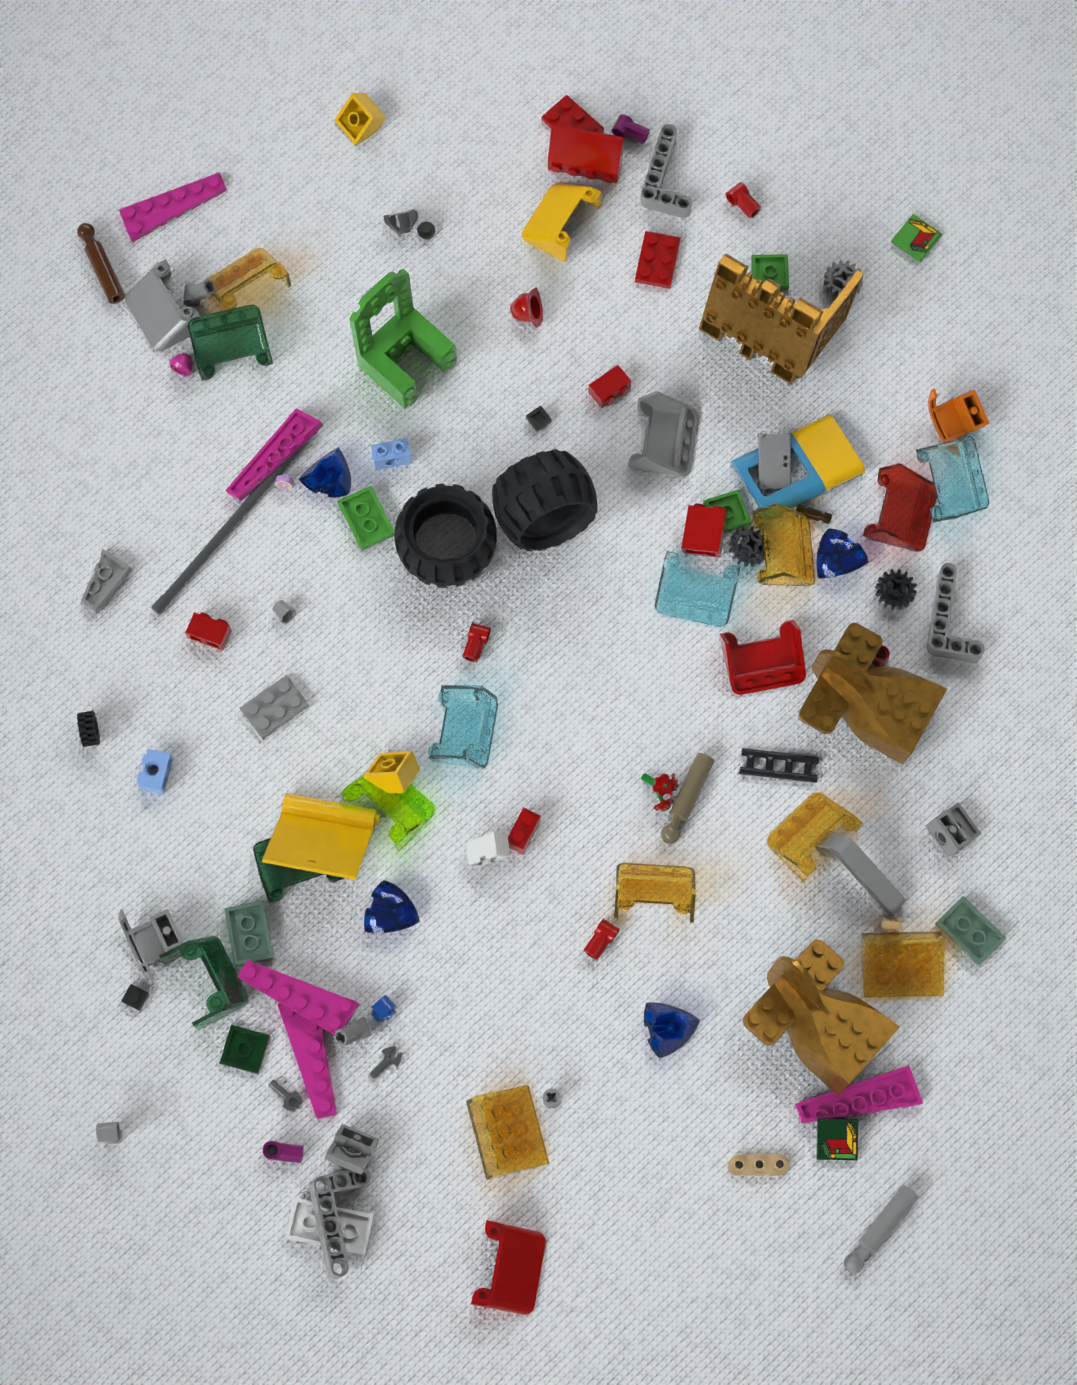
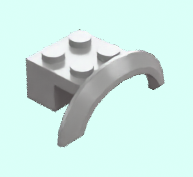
M120 909L118 920L144 977L154 980L148 967L149 965L185 950L184 943L171 914L166 909L151 916L149 922L131 929L123 909Z

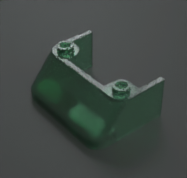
M207 936L186 941L159 955L165 964L180 957L188 961L201 957L217 992L210 995L207 999L206 1004L210 1013L192 1022L198 1031L247 1005L249 1000L248 994L241 980L237 978L238 974L218 937Z

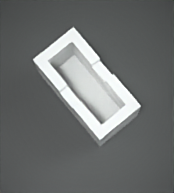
M498 830L488 831L485 836H474L473 840L466 842L469 865L485 866L493 863V858L502 860L510 857L508 836L505 833H499Z

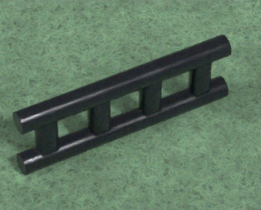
M746 748L741 750V756H747L746 767H740L739 774L817 783V775H811L812 764L819 763V757ZM755 757L766 758L765 769L754 768ZM774 759L785 761L784 771L773 770ZM793 762L805 763L804 774L792 772Z

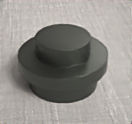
M422 222L417 228V233L421 238L428 240L434 236L435 226L431 222Z

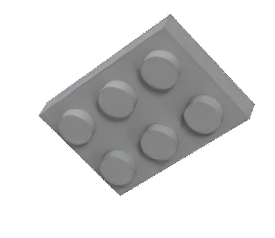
M285 675L240 707V710L260 737L264 739L309 707V704L289 677Z

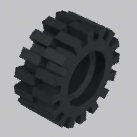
M92 710L78 713L77 725L82 746L99 745L100 735L95 712Z

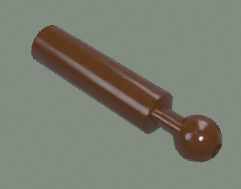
M82 223L77 229V235L86 243L84 250L108 302L111 304L118 303L125 298V293L101 242L96 241L94 238V227L91 224Z

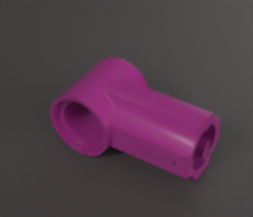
M624 114L619 115L611 130L615 136L623 137V139L627 137L641 144L646 142L650 133V129L634 123L629 116Z
M268 1141L263 1146V1154L271 1161L302 1163L304 1145ZM271 1145L278 1148V1152L274 1156L267 1155V1148Z

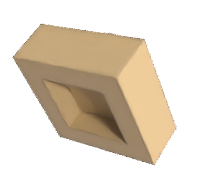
M881 916L880 925L885 931L896 932V930H902L901 918Z

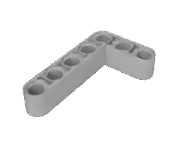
M666 124L661 128L641 190V205L650 210L685 218L691 213V198L685 194L661 188L676 143L677 129L674 125Z
M945 563L941 566L937 575L927 651L933 656L977 662L985 651L983 643L977 640L948 635L957 568L952 563ZM948 571L952 576L947 577L943 572ZM940 589H946L949 594H943ZM938 607H944L946 612L939 611ZM940 624L943 626L944 629L939 630L935 627V625ZM932 642H938L941 647H934ZM951 646H958L960 651H954ZM970 649L978 650L979 654H973Z
M825 831L813 844L814 848L821 855L839 860L889 915L893 916L906 902L902 894L849 836Z
M367 1169L362 1174L364 1178L363 1183L356 1181V1174L358 1173L346 1170L319 1176L310 1184V1194L326 1271L332 1279L343 1277L349 1270L334 1194L357 1190L366 1186L371 1179L370 1172ZM336 1178L343 1179L344 1187H339L336 1184ZM317 1182H322L324 1184V1191H319L317 1189ZM321 1202H325L328 1204V1212H325L321 1209ZM326 1222L333 1225V1232L326 1231ZM330 1243H335L337 1245V1253H333L330 1251ZM335 1263L341 1265V1274L334 1271L333 1266Z

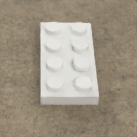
M294 1197L285 1239L321 1246L312 1201ZM320 1204L323 1211H329L328 1204ZM337 1207L346 1252L365 1256L375 1215ZM329 1222L325 1223L326 1231L333 1232V1225ZM335 1243L329 1244L330 1249L338 1250Z

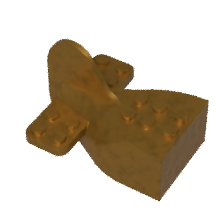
M851 623L846 628L834 650H821L815 659L812 671L818 679L799 711V719L823 734H830L842 716L851 731L862 742L903 765L914 751L947 688L903 669L895 667H870L882 645V638L858 623Z
M817 939L796 960L780 956L774 962L767 973V981L770 988L745 1014L742 1022L753 1035L767 1046L775 1044L787 1031L793 1049L800 1061L839 1096L900 1026L860 998L846 992L826 988L843 969L844 960L825 942Z

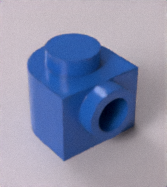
M384 995L371 1006L373 1011L371 1015L378 1023L384 1019L389 1020L397 1013L395 1011L397 1006L387 995Z

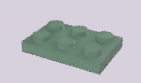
M964 896L935 923L977 966L1006 939Z
M261 900L224 908L235 967L243 966L247 960L257 963L275 959L264 901Z

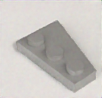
M104 549L101 551L99 563L94 568L95 573L92 580L89 581L81 599L85 606L96 613L100 611L132 572L130 566Z

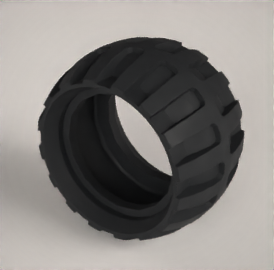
M565 450L541 451L521 459V461L511 465L503 474L499 475L492 487V501L496 519L509 540L521 550L525 549L531 552L533 550L542 551L561 545V543L573 539L577 534L588 528V525L596 518L595 514L598 510V504L592 479L585 467Z
M441 483L429 489L425 487L418 491L417 496L410 497L407 500L403 510L397 517L394 539L401 562L407 571L416 576L419 581L427 585L435 584L438 588H447V586L451 585L459 587L465 585L467 580L476 579L491 562L497 543V529L489 507L476 493L470 490L467 492L460 485L446 486L444 483ZM448 513L457 514L467 519L476 531L474 543L465 553L456 558L438 559L427 555L418 547L415 539L421 525L430 517Z

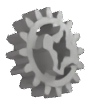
M840 260L838 265L833 262L832 267H827L823 284L827 285L826 291H832L831 296L839 295L857 270L861 271L860 268L855 269V263L849 265V260H847L846 264H843L842 260ZM861 280V283H860V285H859V288H858L857 293L860 292V287H862V285H863V281H862V280Z

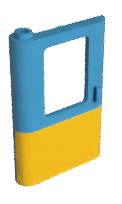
M828 414L789 433L791 450L795 452L809 476L771 495L763 496L748 472L750 468L759 465L758 448L731 461L758 505L756 512L760 519L763 518L767 521L865 474L862 461L832 415Z

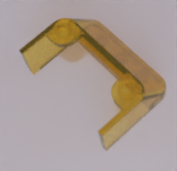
M620 863L617 865L614 918H618L619 909L623 911L629 910L634 906V902L673 904L674 909L678 913H689L690 923H694L696 884L695 870L693 868L640 863Z

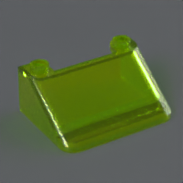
M363 774L341 792L344 802L348 800L355 801L363 794L366 795L395 822L389 830V837L394 842L398 851L435 814L433 803L412 784L409 785L404 793H387L367 781Z

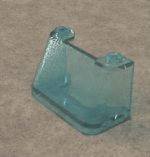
M442 685L438 699L446 709L439 743H433L429 747L428 759L433 762L464 767L486 768L489 761L498 710L496 695L483 686Z

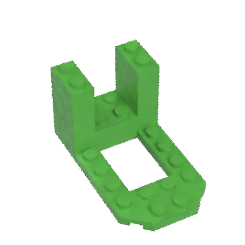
M405 269L399 270L397 274L394 271L389 272L361 297L358 302L360 308L357 313L353 312L349 318L358 367L405 409L416 402L418 395L416 382L396 364L399 357L403 353L409 352L412 345H414L444 373L447 369H452L456 364L455 344L413 307L410 277ZM393 301L395 315L372 335L370 319L374 315H378L387 303Z

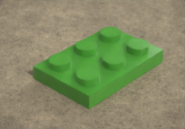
M371 486L337 501L361 551L394 536L395 532Z

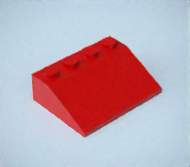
M552 123L548 170L555 173H567L571 176H582L590 180H602L606 183H618L622 167L623 137Z

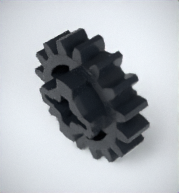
M744 526L742 530L737 529L730 537L732 540H730L728 545L732 547L729 549V552L734 553L732 559H739L738 564L744 562V567H747L750 563L754 567L756 564L760 565L767 558L768 555L766 553L770 551V548L766 546L769 544V541H764L766 535L761 536L760 529L755 532L753 526L749 530Z
M891 569L889 574L884 572L883 577L878 578L879 583H876L875 586L878 590L875 595L880 596L879 603L885 602V608L891 605V610H894L895 606L901 610L902 605L907 608L909 602L914 601L915 598L913 596H916L917 591L913 589L916 588L917 584L911 583L914 578H908V572L901 574V569H898L897 573H894V570ZM886 583L887 590L884 592V584ZM906 588H908V595H907V596H906V592L904 591Z

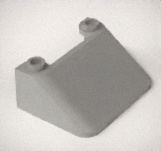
M166 259L157 263L125 296V302L155 351H164L204 329L197 310L192 307H184L182 310H179L162 282L163 279L172 275Z
M658 391L638 398V413L641 416L648 417L643 453L642 455L638 453L631 455L628 466L636 470L687 476L690 474L699 418L697 410Z

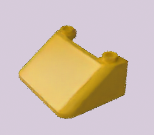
M553 184L522 231L523 240L566 262L570 237L562 229L581 200L600 208L602 192L587 186Z

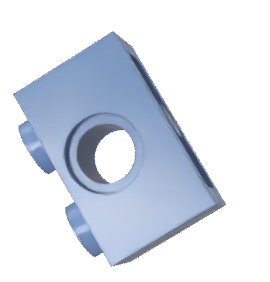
M407 438L371 445L375 470L412 463Z
M152 749L147 750V754H144L142 758V773L139 772L137 777V784H139L138 786L141 790L164 795L173 762L171 753ZM159 768L157 774L150 775L151 769Z

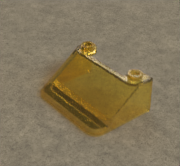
M263 248L252 250L207 278L213 281L214 286H216V293L212 294L211 298L230 324L234 322L231 311L237 306V299L234 293L267 272L274 279H282L288 288L292 286L289 273L284 266Z
M773 504L752 511L753 526L763 531L766 569H761L757 572L758 583L777 586L814 585L815 572L808 517L803 513L780 504Z
M816 792L810 795L769 834L767 845L805 882L815 868V861L809 853L839 824L845 830L857 833L863 823L854 814L823 793Z

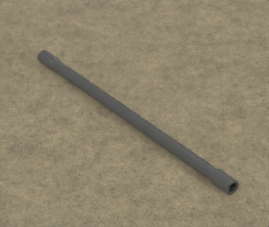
M303 445L255 488L169 589L151 607L153 611L159 615L163 612L173 597L271 486L276 476L280 475L290 462L304 449Z

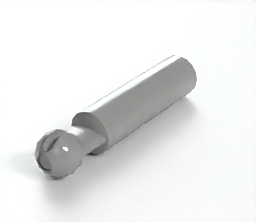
M904 1184L900 1187L859 1239V1247L854 1253H850L845 1257L844 1267L847 1271L859 1273L863 1269L864 1261L869 1254L877 1252L918 1200L919 1196Z

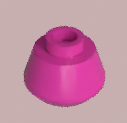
M182 353L170 359L169 365L173 371L185 377L192 374L193 361L190 355Z

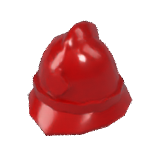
M537 287L529 293L520 294L510 305L511 314L515 319L532 322L536 328L541 326L543 321L542 301Z

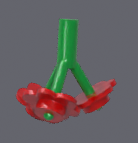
M644 773L641 776V780L653 786V791L656 792L660 803L653 808L656 811H667L671 808L674 800L673 798L664 800L662 796L665 794L672 796L673 792L677 791L679 784L678 780L675 779V773L672 774L671 779L665 773L655 779Z

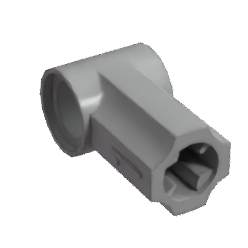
M207 279L198 284H186L184 304L189 307H197L200 305V300L216 293V286H214L213 281Z
M365 1017L348 1023V1026L336 1030L334 1040L336 1044L343 1047L354 1041L358 1042L372 1036Z
M118 1121L98 1123L96 1125L98 1142L106 1141L110 1144L118 1143L119 1139L122 1138V1130H120Z

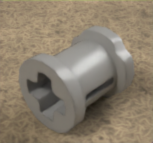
M553 1088L547 1089L543 1094V1104L549 1109L559 1106L560 1093ZM548 1095H556V1102L551 1101L548 1103Z

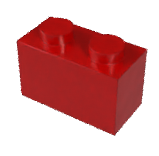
M616 365L589 384L588 393L602 409L606 405H612L619 396H625L631 389V380L620 366Z
M194 612L185 633L191 640L223 651L232 630L228 622L223 619L215 620L206 613L200 612L198 614Z
M523 807L508 836L510 849L524 855L541 822V815Z

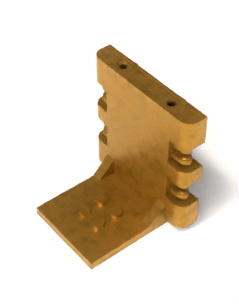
M727 253L724 254L716 268L699 330L717 341H720L726 333L728 338L734 337L737 339L736 343H742L739 354L749 360L757 352L758 356L767 357L768 362H774L771 373L792 385L798 376L800 378L804 376L847 319L864 274L857 270L831 306L819 309L802 298L795 304V299L792 297L790 299L785 298V293L782 291L779 293L781 285L769 278L764 283L760 278L758 280L753 279V274L750 272L746 274L748 270L747 265Z

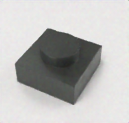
M542 406L526 415V419L536 432L552 422V419Z
M130 984L121 1002L140 1011L149 993Z

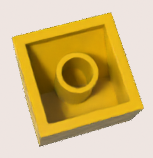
M352 93L334 120L351 141L358 145L377 132L387 117L366 93Z
M413 751L379 753L364 774V778L387 793L401 794L407 790L420 771V767Z

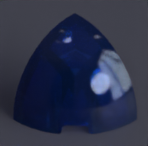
M337 447L312 464L300 476L299 481L312 492L328 494V497L331 498L348 495L351 489V475L347 461L340 448Z
M828 528L820 540L817 551L818 579L844 575L869 563V560L862 546L858 542L854 543L847 537V533Z
M386 880L377 885L371 894V897H373L371 907L366 908L365 932H395L420 922L414 904L402 889Z
M648 1002L645 1005L644 1026L648 1027L650 1038L647 1040L658 1058L668 1056L680 1049L694 1034L700 1022V1019L693 1014L675 1006Z

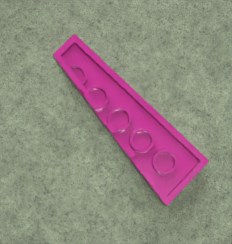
M219 172L119 209L131 242H135L151 233V230L164 226L167 224V221L174 217L182 216L183 212L189 209L193 210L202 203L227 191Z
M296 408L225 491L228 495L242 501L307 440L316 435L318 430L323 427L322 422Z
M249 960L246 961L237 975V978L334 1036L336 1030L348 1025L360 1005L354 1000Z
M279 1003L278 1008L316 1118L336 1116L337 1111L323 1029Z
M908 1065L849 1085L839 1096L832 1091L796 1103L795 1107L801 1123L805 1124L817 1122V1118H842L923 1104V1101Z

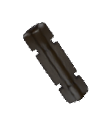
M797 505L795 514L798 516L804 515L805 518L816 521L821 520L826 524L831 522V513H822L820 510L810 507L805 508L803 505Z

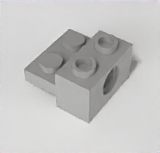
M959 802L925 825L947 857H950L982 834Z
M341 1124L335 1134L333 1143L325 1155V1160L362 1175L374 1157L379 1139Z

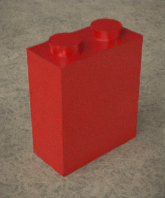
M695 503L694 506L688 505L681 546L683 553L721 558L728 516L726 509L716 505L712 506V508L705 507V505Z

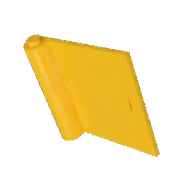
M285 793L282 813L262 862L356 880L375 825H379L381 815L377 814L378 811L375 809Z

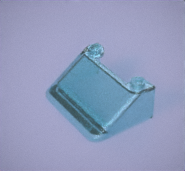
M965 436L916 449L918 461L923 464L929 463L939 503L930 509L933 523L959 518L988 507L989 496L976 442L972 436Z
M667 551L655 600L656 611L663 615L718 627L725 626L730 618L741 567L735 565L727 566L723 571L722 577L680 569L681 559L678 554Z

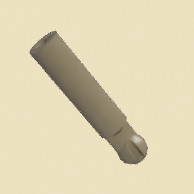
M697 753L669 813L672 816V821L670 825L664 826L661 830V838L667 844H673L679 839L678 827L681 822L688 820L715 762L713 758L706 754Z

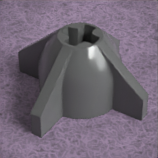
M415 209L384 215L383 217L384 222L394 232L403 234L411 231L418 219V214Z

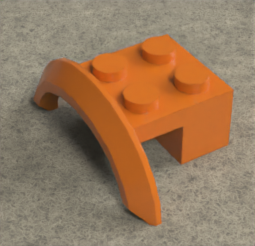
M933 388L928 398V410L934 428L944 446L951 453L964 457L961 448L957 447L952 440L990 424L975 390H972L936 406L938 395L935 388Z

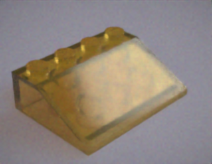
M941 931L861 933L864 998L944 996L945 938Z
M529 1085L477 1095L466 1101L486 1180L508 1176L549 1164Z

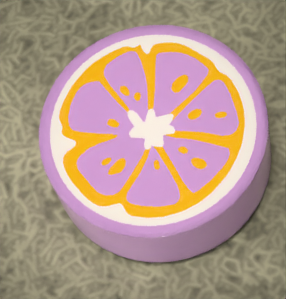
M278 475L274 484L280 489L291 490L294 480L287 475Z

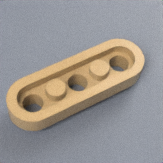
M782 1154L735 1155L728 1163L729 1171L735 1176H777L785 1174L790 1167L788 1158ZM740 1161L743 1167L741 1169L736 1168V1162ZM757 1161H761L763 1163L762 1168L756 1167ZM777 1161L783 1162L782 1168L776 1166Z

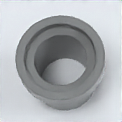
M283 600L276 602L272 608L283 624L291 621L296 614V610Z

